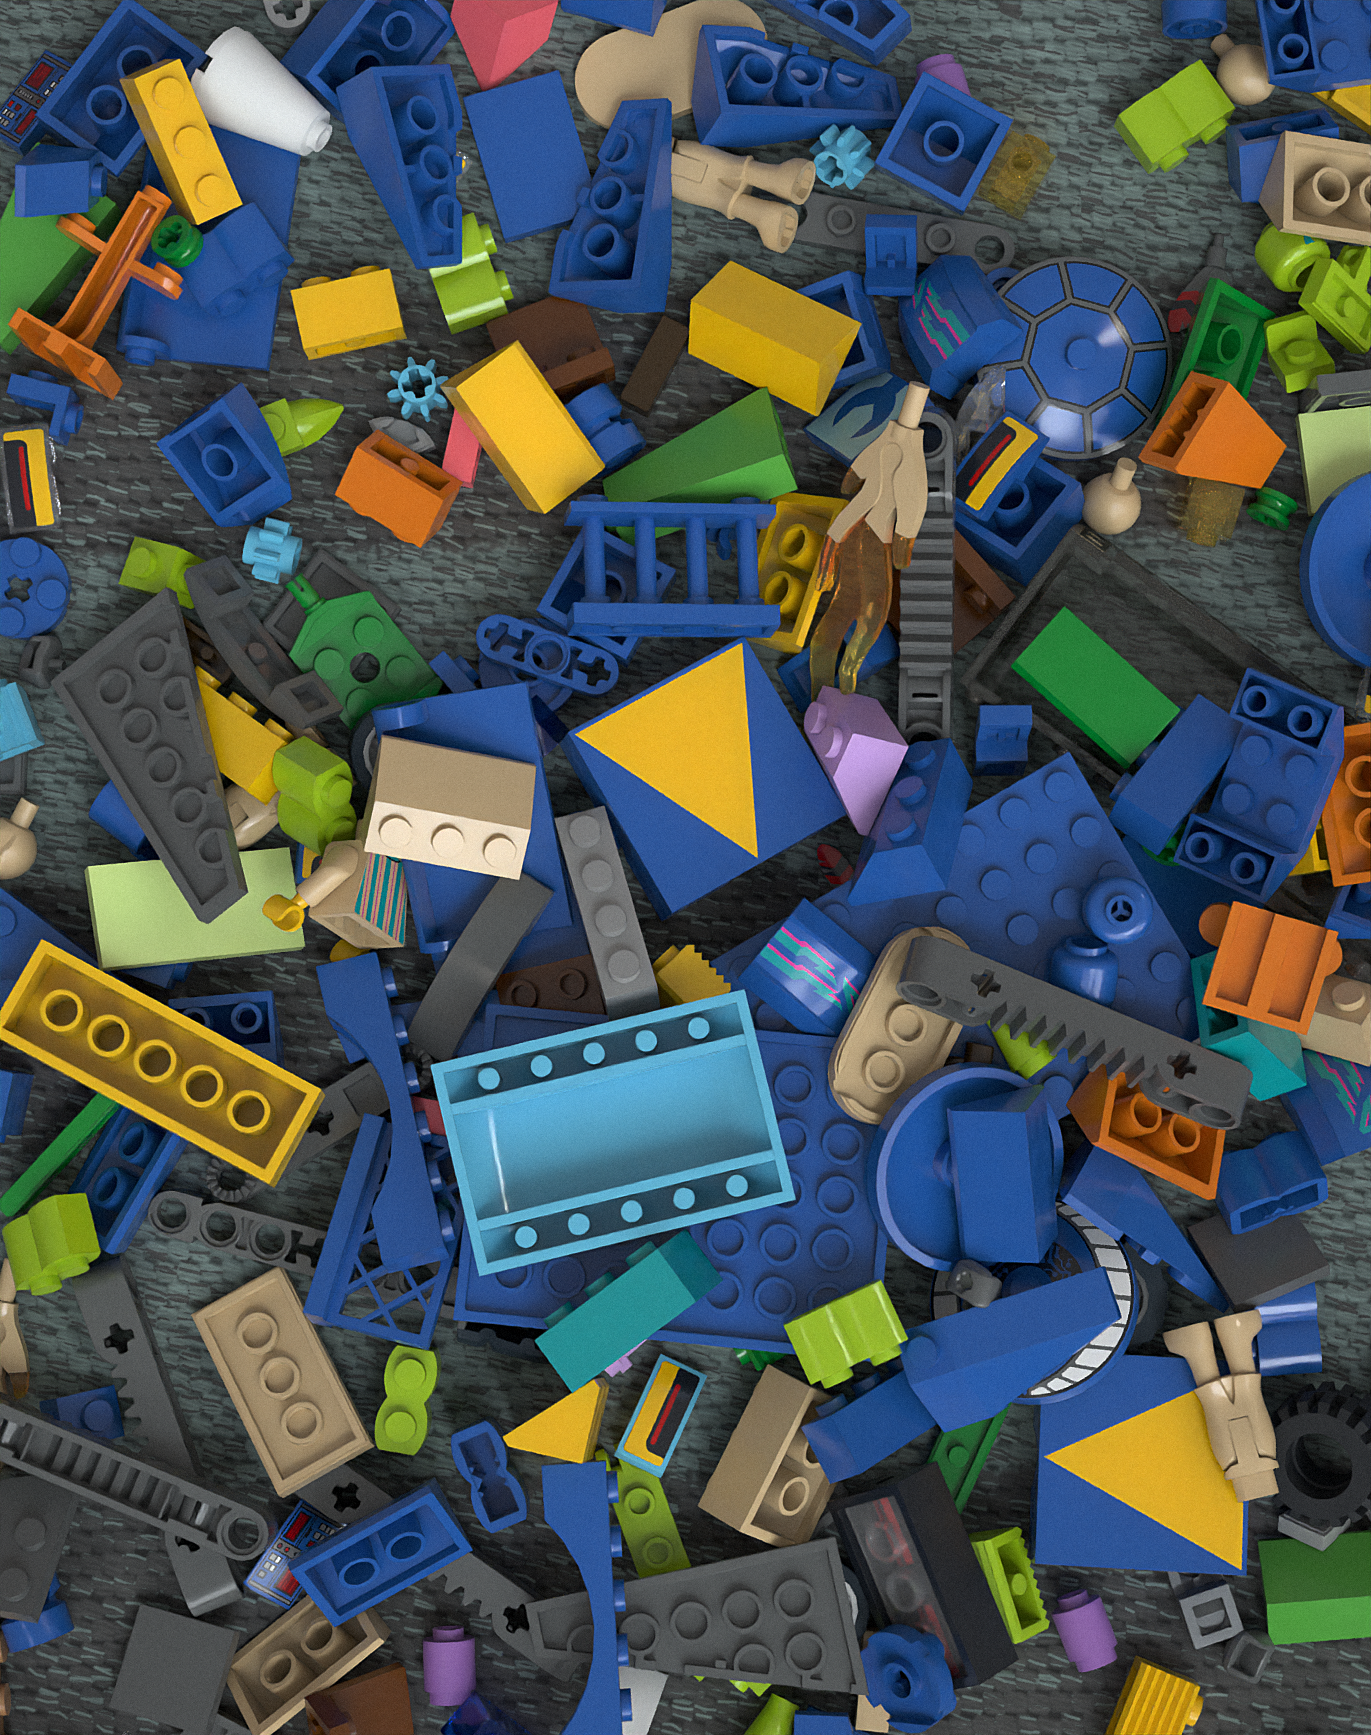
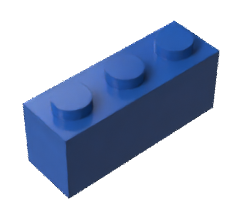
M1200 694L1196 696L1186 710L1179 705L1177 706L1181 710L1162 730L1167 735L1161 743L1154 739L1147 746L1135 763L1141 767L1136 775L1133 777L1126 772L1109 796L1110 799L1116 802L1108 817L1111 824L1157 856L1226 768L1243 725L1242 722L1229 717V713Z
M900 1355L885 1363L889 1371L888 1373L880 1376L879 1372L876 1371L850 1385L854 1392L853 1395L845 1398L844 1394L841 1393L822 1402L815 1407L819 1416L801 1426L830 1484L863 1473L938 1424L910 1387Z

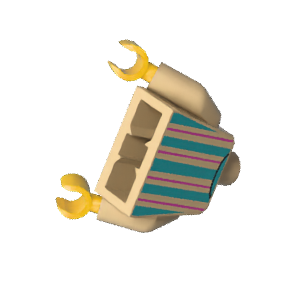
M363 819L357 821L355 840L334 841L326 846L322 863L318 869L295 888L298 894L291 900L281 894H275L266 900L262 908L263 915L271 919L275 926L283 931L293 932L301 927L305 917L303 909L309 905V917L343 938L336 943L331 951L330 960L332 962L368 954L371 949L404 947L407 885L402 860L397 857L364 852L360 837Z

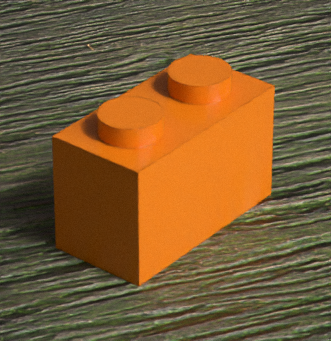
M377 429L356 447L335 495L349 503V506L358 514L371 517L389 528L398 539L407 543H413L421 548L442 527L463 482Z

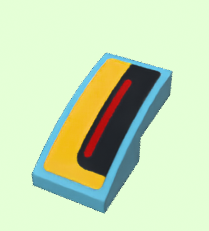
M660 1354L614 1456L661 1478L707 1375Z

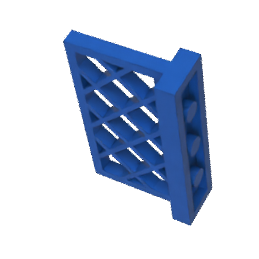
M364 1113L303 1313L314 1324L330 1328L333 1325L429 1351L462 1240L463 1204L461 1197L459 1204H457L453 1197V1194L459 1191L458 1183L456 1181L447 1186L442 1177L444 1190L435 1193L437 1203L448 1198L456 1212L453 1220L456 1240L447 1242L450 1258L440 1260L441 1264L438 1274L417 1286L409 1269L402 1270L412 1290L385 1305L373 1281L388 1272L383 1264L368 1273L360 1260L363 1245L377 1238L375 1229L370 1231L368 1229L372 1219L371 1209L383 1187V1180L390 1162L393 1127L392 1123H388L384 1117ZM432 1134L433 1140L424 1142V1147L440 1149L430 1155L425 1147L428 1161L437 1159V1162L451 1155L447 1137ZM358 1267L362 1277L353 1281L356 1268ZM368 1285L380 1308L361 1319L342 1315L348 1295ZM433 1289L429 1304H427L422 1294ZM418 1298L426 1313L420 1334L399 1330L390 1313ZM385 1317L390 1327L373 1322Z

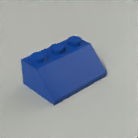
M122 0L36 112L35 116L44 132L64 147L100 150V166H106L107 173L118 178L146 142L119 79L164 59H180L191 82L196 68L201 70L209 60V55L205 54L204 51L135 0Z
M328 0L284 55L280 63L331 115L345 124L336 87L370 67L430 65L456 32L450 14L437 0Z
M950 738L930 742L921 741L908 747L869 835L864 836L847 897L850 906L947 890L964 822V813L967 810L974 783Z

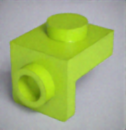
M135 536L118 584L130 590L156 596L164 588L169 587L177 592L180 606L193 609L195 606L188 591L184 573L187 568L206 561L180 547Z

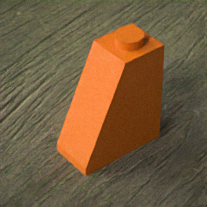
M1191 371L1138 458L1143 463L1177 474L1261 489L1287 446L1230 382Z

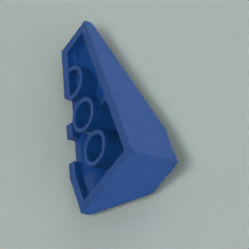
M702 25L699 30L691 105L701 145L747 148L817 138L832 124H835L840 132L851 125L855 126V129L859 131L894 127L903 110L896 78L889 74L842 58L833 63L808 54L809 47L793 42L789 48L764 39L765 32L751 27Z
M450 64L370 67L336 87L348 137L416 269L457 266L462 263V205L456 199V176L462 174V157L456 156V132L462 130V110Z
M668 98L622 101L597 154L600 164L588 188L582 187L576 202L580 207L569 230H562L556 243L548 292L556 297L616 313L665 312L672 265V102Z
M1086 1138L1063 1166L1059 1185L1062 1201L1114 1240L1118 1241L1123 1234H1126L1125 1240L1137 1251L1142 1259L1151 1265H1158L1161 1260H1164L1169 1264L1166 1271L1179 1284L1224 1313L1230 1305L1197 1251L1140 1167L1091 1144L1089 1139Z
M1102 1266L993 1301L986 1308L974 1307L907 1329L905 1333L908 1340L899 1344L902 1350L900 1357L910 1387L945 1433L995 1417L1008 1407L1010 1402L1028 1388L1039 1383L1046 1377V1374L1071 1355H1075L1120 1320L1122 1315L1106 1268Z

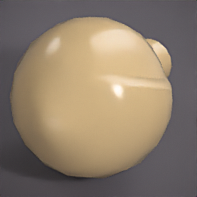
M1221 34L1212 41L1211 49L1220 58L1216 71L1217 83L1230 101L1237 105L1251 106L1267 99L1276 85L1268 84L1263 48L1251 44L1235 45L1226 34Z
M1120 458L1113 473L1102 474L1092 479L1083 489L1085 502L1082 509V517L1086 524L1098 533L1115 535L1124 532L1135 523L1140 515L1141 496L1137 486L1132 482L1137 469V464L1133 460Z
M21 797L10 819L0 817V880L13 879L23 875L35 862L37 841L34 833L28 828L40 806L24 797Z

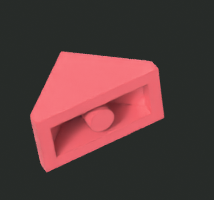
M559 0L453 1L450 18L482 92L496 88L548 40Z

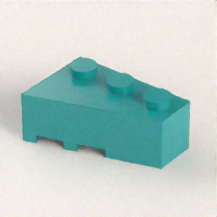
M686 1229L659 1248H656L650 1240L625 1259L630 1269L620 1277L615 1279L609 1271L584 1289L590 1299L576 1310L570 1302H567L543 1320L549 1330L534 1341L572 1393L723 1281L722 1277Z

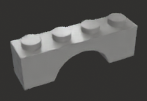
M605 806L555 818L560 851L571 890L574 892L609 1022L660 1010L657 983Z

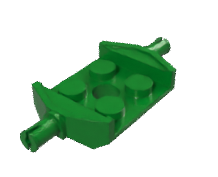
M302 572L294 577L303 588L302 592L292 580L285 585V588L305 608L303 613L306 615L293 640L288 655L304 674L312 670L316 671L343 706L344 710L338 716L350 731L362 714L378 704L437 696L443 681L434 673L369 590L349 593L326 600L324 596L320 598ZM359 653H371L378 661L379 668L376 676L369 681L361 682L356 680L350 673L351 660Z

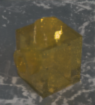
M1012 131L982 180L978 196L1021 221L1050 173L1056 156L1049 152V146L1038 137L1031 134L1021 136Z
M1193 477L1188 482L1175 529L1187 532V541L1206 547L1215 548L1217 541L1224 543L1230 540L1246 490L1214 480Z

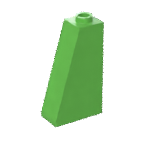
M37 142V143L35 144V146L31 149V151H32L36 146H38L40 143ZM15 188L0 220V348L9 355L21 343L20 339L8 326L18 307L40 320L93 255L92 252L65 236L55 227L60 216L66 218L68 214L26 218L15 217ZM106 195L105 197H99V202L88 212L78 213L97 227L93 235L102 241L106 240L123 217L116 203Z
M767 387L753 392L602 480L608 502L730 504L731 500L740 497H754L762 502L798 489L783 425ZM606 526L609 533L617 530L622 541L635 546L634 527ZM655 527V539L684 528Z

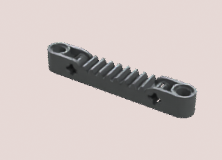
M934 406L924 407L919 424L922 422L936 424L942 431L943 437L942 443L936 447L927 448L923 446L928 480L926 512L916 538L900 536L901 635L899 641L898 731L908 746L914 744L912 737L918 732L923 731L932 733L938 740L950 738L953 741L956 427L954 420L948 412Z
M918 936L912 939L896 985L898 995L905 1001L965 1026H980L990 1020L991 1031L997 1032L1004 1023L1008 1024L1010 1039L1016 1040L1025 1031L1029 1033V1044L1032 1048H1036L1043 1039L1048 1041L1049 1055L1055 1056L1062 1048H1066L1068 1062L1073 1065L1081 1056L1087 1057L1088 1071L1092 1073L1101 1064L1106 1065L1107 1079L1113 1080L1120 1072L1125 1073L1127 1087L1132 1089L1139 1083L1140 1090L1144 1096L1161 1108L1214 1129L1232 1130L1239 1127L1253 1080L1252 1072L1241 1063L946 940L933 936ZM970 1007L975 1008L973 1011H968ZM1166 1087L1170 1088L1167 1092H1163Z
M119 1255L90 1266V1269L85 1273L73 1276V1289L95 1350L108 1363L118 1365L110 1372L112 1378L127 1379L128 1383L117 1393L119 1397L134 1399L135 1403L124 1412L126 1417L141 1418L142 1423L132 1431L133 1437H147L149 1443L139 1453L155 1457L156 1461H163L170 1468L184 1470L188 1475H195L206 1479L127 1260L123 1255ZM118 1323L122 1330L131 1329L134 1333V1339L127 1342L129 1351H127L124 1344L115 1345L112 1336L119 1332ZM165 1531L164 1538L167 1552L187 1606L195 1617L246 1597L244 1581L235 1559L226 1557L203 1546H198L196 1543Z
M0 1392V1461L231 1559L239 1561L253 1559L266 1550L276 1538L278 1530L276 1515L263 1502L211 1480L188 1475L184 1470L170 1468L163 1461L151 1460L144 1453L132 1452L125 1445H116L111 1443L110 1439L106 1437L94 1436L87 1429H78L73 1427L72 1423L68 1421L54 1419L53 1415L41 1413L34 1406ZM239 1518H250L256 1523L259 1530L257 1542L247 1543L239 1538L236 1532V1523Z
M352 1460L347 1461L293 1492L324 1515L339 1523H353L401 1496ZM350 1483H353L359 1488L355 1496L361 1503L352 1501L348 1506H344L339 1502L342 1492L337 1486L345 1488ZM471 1545L472 1551L427 1576V1579L431 1582L442 1574L447 1576L444 1591L448 1594L460 1586L464 1588L461 1603L465 1606L477 1598L481 1600L479 1616L484 1618L492 1613V1624L495 1633L505 1643L561 1681L569 1682L581 1662L535 1657L529 1623L520 1621L517 1626L512 1625L509 1622L511 1612L507 1607L510 1606L513 1609H517L521 1604L546 1597L473 1545Z

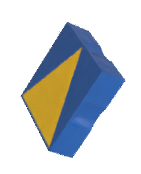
M744 636L569 731L559 744L595 807L605 806L609 822L621 842L625 859L661 921L668 919L719 890L732 879L767 859L775 858L821 832L847 814Z
M1123 1355L1104 1378L1086 1391L1059 1402L1034 1405L1033 1427L1037 1443V1462L1030 1496L1028 1558L1031 1560V1563L1247 1576L1249 1500L1238 1503L1232 1479L1225 1481L1224 1473L1226 1471H1223L1213 1453L1201 1401L1193 1391L1197 1385L1192 1370L1185 1358ZM1216 1360L1220 1377L1229 1375L1230 1370L1227 1360Z

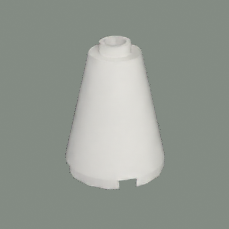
M234 26L223 32L211 44L205 53L213 58L205 73L196 68L190 82L208 124L302 156L310 154L313 150L319 152L323 149L332 133V126L329 124L330 113L250 32Z

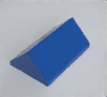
M1037 1084L947 1108L961 1257L973 1261L1040 1263L1058 1236L1045 1086Z
M124 1106L109 1120L67 1194L86 1193L99 1247L110 1254L126 1252L148 1214V1207L152 1199L162 1190L189 1143L187 1140Z
M433 1477L302 1550L287 1564L290 1572L335 1628L469 1553L473 1548L436 1478Z

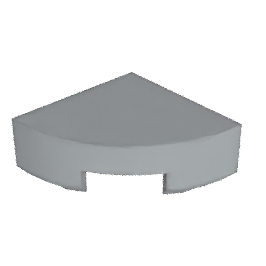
M379 417L368 421L373 433L378 429L420 456L436 449L430 436L413 423L394 417Z
M1289 1509L1279 1515L1278 1531L1320 1551H1324L1340 1534L1350 1527L1351 1520L1348 1519L1342 1527L1332 1528L1329 1520H1326L1322 1527L1310 1525V1517L1305 1515L1299 1521L1288 1516L1292 1510Z

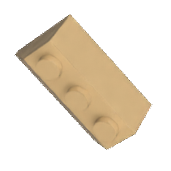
M381 735L360 832L364 852L519 880L531 831L536 765Z
M768 1364L760 1381L754 1388L753 1395L737 1427L733 1431L713 1475L707 1483L706 1490L698 1507L736 1530L779 1548L808 1542L838 1482L829 1483L801 1426L819 1416L815 1407L834 1396Z

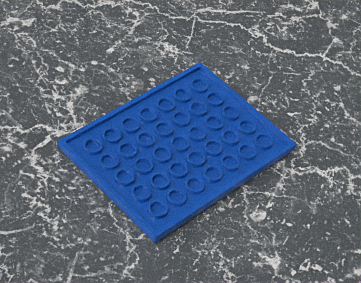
M1070 752L1059 756L964 813V822L947 890L850 906L847 897L853 879L851 878L811 902L812 905L876 958H879L884 947L903 931L919 927H940L959 936L968 945L970 951L1049 983L1050 962L1053 951L1057 947L1065 945L1066 939L1070 937H1095L1086 927L1082 915L1084 896L1091 886L1106 877L1122 876L1134 879L1143 885L1151 896L1154 915L1151 926L1141 938L1132 943L1122 945L1108 943V949L1112 950L1119 958V973L1116 998L1114 1003L1107 1008L1189 1042L1200 1038L1190 963L1191 958ZM1123 901V909L1129 911V905ZM1116 902L1111 908V913L1117 910ZM1120 914L1114 919L1117 921H1123L1127 917ZM787 916L710 961V964L713 968H716L717 975H724L723 983H731V991L729 993L745 989L754 1030L804 1034L737 980L743 969L757 956L786 921ZM986 1023L975 1027L963 1025L949 1056L964 1057L966 1042L986 1044L994 1047L992 1065L1011 1071L991 1029ZM1062 1048L1057 1053L1058 1056L1027 1080L1032 1085L1041 1084L1045 1086L1046 1100L1051 1105L1057 1120L1071 1113L1066 1103L1090 1072L1088 1071L1087 1057L1081 1056L1073 1065L1068 1062L1066 1048Z
M487 1003L482 1052L606 1023L609 1020L607 1015ZM755 1030L796 1200L479 1276L464 1213L453 1320L549 1329L543 1321L567 1302H570L576 1310L590 1299L584 1289L609 1271L615 1279L620 1277L630 1269L625 1259L651 1240L654 1246L659 1248L686 1229L722 1277L723 1281L646 1339L796 1354L783 1326L784 1322L879 1278L884 1285L888 1239L875 1220L867 1190L869 1153L879 1125L866 1124L852 1118L839 1106L832 1094L828 1080V1064L831 1052L838 1038ZM870 1358L863 1360L871 1362Z

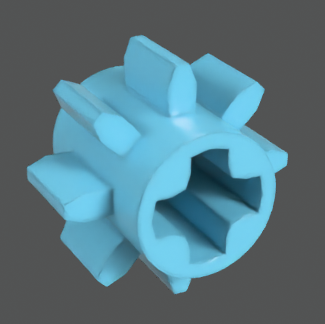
M835 124L830 125L809 150V152L816 156L814 164L817 176L824 183L830 185L831 188L845 182L850 190L854 189L874 167L875 162L869 158L871 141L861 131L855 129L853 125L841 132Z
M408 357V367L402 373L391 370V378L398 384V389L391 390L387 395L392 403L404 402L401 409L403 419L407 420L413 412L422 413L425 421L429 422L431 418L429 411L436 405L440 408L448 407L446 399L439 393V390H442L440 385L448 380V376L435 378L434 374L437 365L433 359L428 361L426 366L416 365L414 359ZM416 380H422L425 386L426 396L422 398H416L413 393L412 382Z
M266 517L264 529L255 526L250 527L243 548L242 561L245 564L253 565L252 575H255L256 579L278 584L281 572L294 575L301 555L302 538L291 536L293 527L290 526L289 522Z

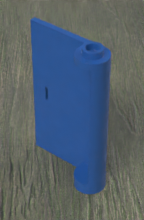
M209 125L243 205L199 225H191L204 235L212 231L220 222L238 209L255 202L264 211L286 247H288L301 155L214 125ZM147 144L140 191L142 192L144 187L149 185L165 194L172 201ZM173 201L162 221L167 217L178 215ZM150 241L139 262L151 269L159 262L180 275L176 268L170 266L164 258H161L153 251ZM131 277L124 290L116 349L125 353V361L142 366L155 365V359L269 371L283 279L270 287H263L261 285L254 288L246 296L247 301L245 305L235 313L228 316H221L219 314L212 317L202 309L184 280L179 286L183 290L178 300H173Z
M528 681L400 701L371 709L378 747L381 735H387L536 765L531 831L522 871L555 893L532 931L573 925L574 918ZM401 858L420 952L425 954L431 953L433 961L446 960L462 932L500 876Z

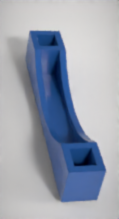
M377 952L316 966L326 1015L333 1029L354 1044L373 1065L384 1084L390 1103L393 1127L391 1159L383 1187L371 1209L382 1263L388 1273H393L448 1259L450 1255L447 1242L456 1240L449 1210L439 1211L435 1192L444 1190L437 1159L428 1161L425 1152L424 1142L432 1141L433 1139L426 1111L416 1112L412 1094L421 1092V1087L414 1061L405 1063L401 1045L409 1044L410 1040L403 1013L394 1015L390 998L399 996L392 966L383 968Z
M606 1460L587 1461L583 1464L576 1462L542 1464L544 1519L563 1540L579 1566L589 1594L594 1623L593 1659L587 1684L574 1713L559 1735H623L622 1722L633 1721L631 1688L620 1689L619 1667L629 1666L627 1633L617 1634L615 1612L626 1611L624 1579H613L612 1558L622 1557L621 1526L610 1525L609 1503H619L617 1470L607 1471Z

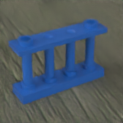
M599 494L583 495L578 497L577 501H571L564 514V526H583L585 597H582L580 602H574L567 614V636L736 638L744 636L745 638H771L781 625L780 605H765L764 599L759 598L757 529H767L776 516V504H761V500L754 497L735 498L730 501V504L608 502L607 496ZM604 526L634 527L637 597L631 600L632 603H611V598L606 596ZM655 527L685 528L688 598L683 600V604L663 603V599L657 597ZM706 528H736L739 599L734 600V604H714V599L708 597Z

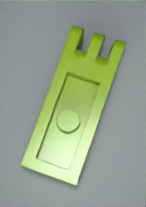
M619 1443L614 1444L615 1451H616V1449H617ZM605 1449L595 1451L596 1460H606L607 1471L617 1470L619 1503L612 1504L639 1577L691 1567L659 1477L619 1458L620 1465L611 1468L610 1458Z

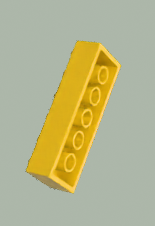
M41 939L0 1010L1 1041L275 1188L326 1096L322 1089Z

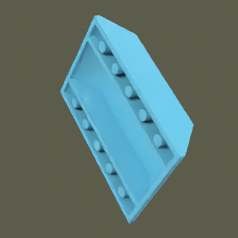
M745 989L430 1065L479 1276L796 1200Z

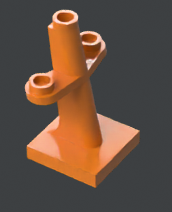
M146 185L142 192L138 190L107 243L93 235L97 227L80 214L69 213L66 218L60 216L55 227L65 236L99 258L68 311L56 325L50 326L19 307L8 323V326L27 350L111 400L115 398L123 382L107 359L91 349L129 279L133 277L173 300H178L183 291L179 287L183 278L168 266L157 262L154 268L151 269L139 262L151 241L155 228L160 224L172 204V201L165 194L149 185Z
M1233 900L1231 906L1224 902H1216L1207 906L1199 919V931L1204 940L1218 947L1201 1003L1307 1036L1324 978L1334 973L1342 962V948L1337 940L1339 932Z

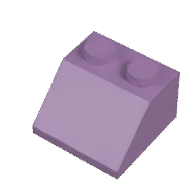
M823 685L816 702H812L806 711L803 730L821 769L840 799L858 834L868 836L909 746L877 699Z

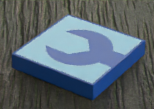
M890 371L854 383L828 406L819 417L811 421L803 431L812 443L853 470L850 466L859 454L883 433L890 420H898L909 383ZM927 397L924 407L934 406L929 397Z

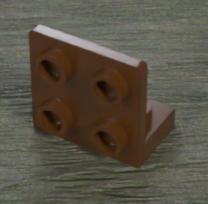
M551 296L490 320L486 324L496 352L518 340L560 401L582 394L596 385L616 380L614 363L607 347L603 348L586 304Z
M956 528L954 655L1003 614L1016 598ZM901 567L868 596V601L876 610H879L882 617L899 636L901 635Z
M591 953L501 974L496 982L500 1005L607 1015Z
M400 1662L390 1664L304 1697L309 1735H414L406 1669Z

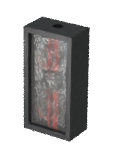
M937 1461L867 1480L827 1502L878 1630L889 1625L902 1624L916 1629L921 1634L929 1632L937 1636L945 1649L944 1659L951 1674L953 1690L980 1685L1019 1660ZM900 1671L901 1677L909 1681L905 1673Z

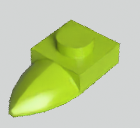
M284 398L259 408L274 436L282 457L304 449L318 441L333 427L344 409L342 404L319 398L298 399L287 402Z

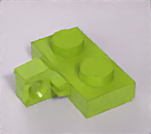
M1344 245L1336 261L1330 258H1317L1298 302L1351 354H1365L1371 346V295L1367 292V283L1371 276V248L1365 245Z

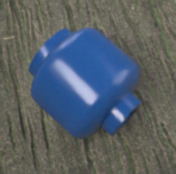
M1113 876L1103 878L1091 886L1084 896L1082 915L1083 921L1092 935L1103 942L1122 945L1132 943L1146 933L1152 923L1154 908L1152 898L1143 885L1131 878ZM1123 901L1129 905V911L1123 909ZM1116 902L1117 910L1111 913V908ZM1120 914L1127 917L1123 921H1117L1114 919Z
M1088 936L1070 937L1066 939L1065 945L1057 947L1053 951L1050 962L1049 984L1108 1007L1114 1003L1117 995L1119 958L1112 950L1108 949L1107 942H1103L1098 938Z

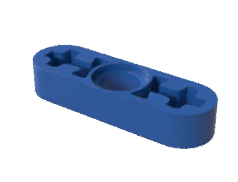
M495 614L487 617L477 629L476 641L479 650L491 662L593 698L604 697L610 694L617 686L619 680L618 664L615 658L605 650L504 614ZM500 626H506L509 638L523 643L524 633L533 635L525 647L524 662L514 660L519 654L517 648L503 645L499 652L493 651L491 640L486 638L489 631L497 633ZM544 642L557 644L563 652V659L560 665L552 670L539 668L533 661V653L538 645ZM571 651L581 652L577 658V663L587 667H593L596 660L603 661L604 671L610 674L608 681L599 680L596 687L588 685V675L573 669V679L562 677L570 667Z

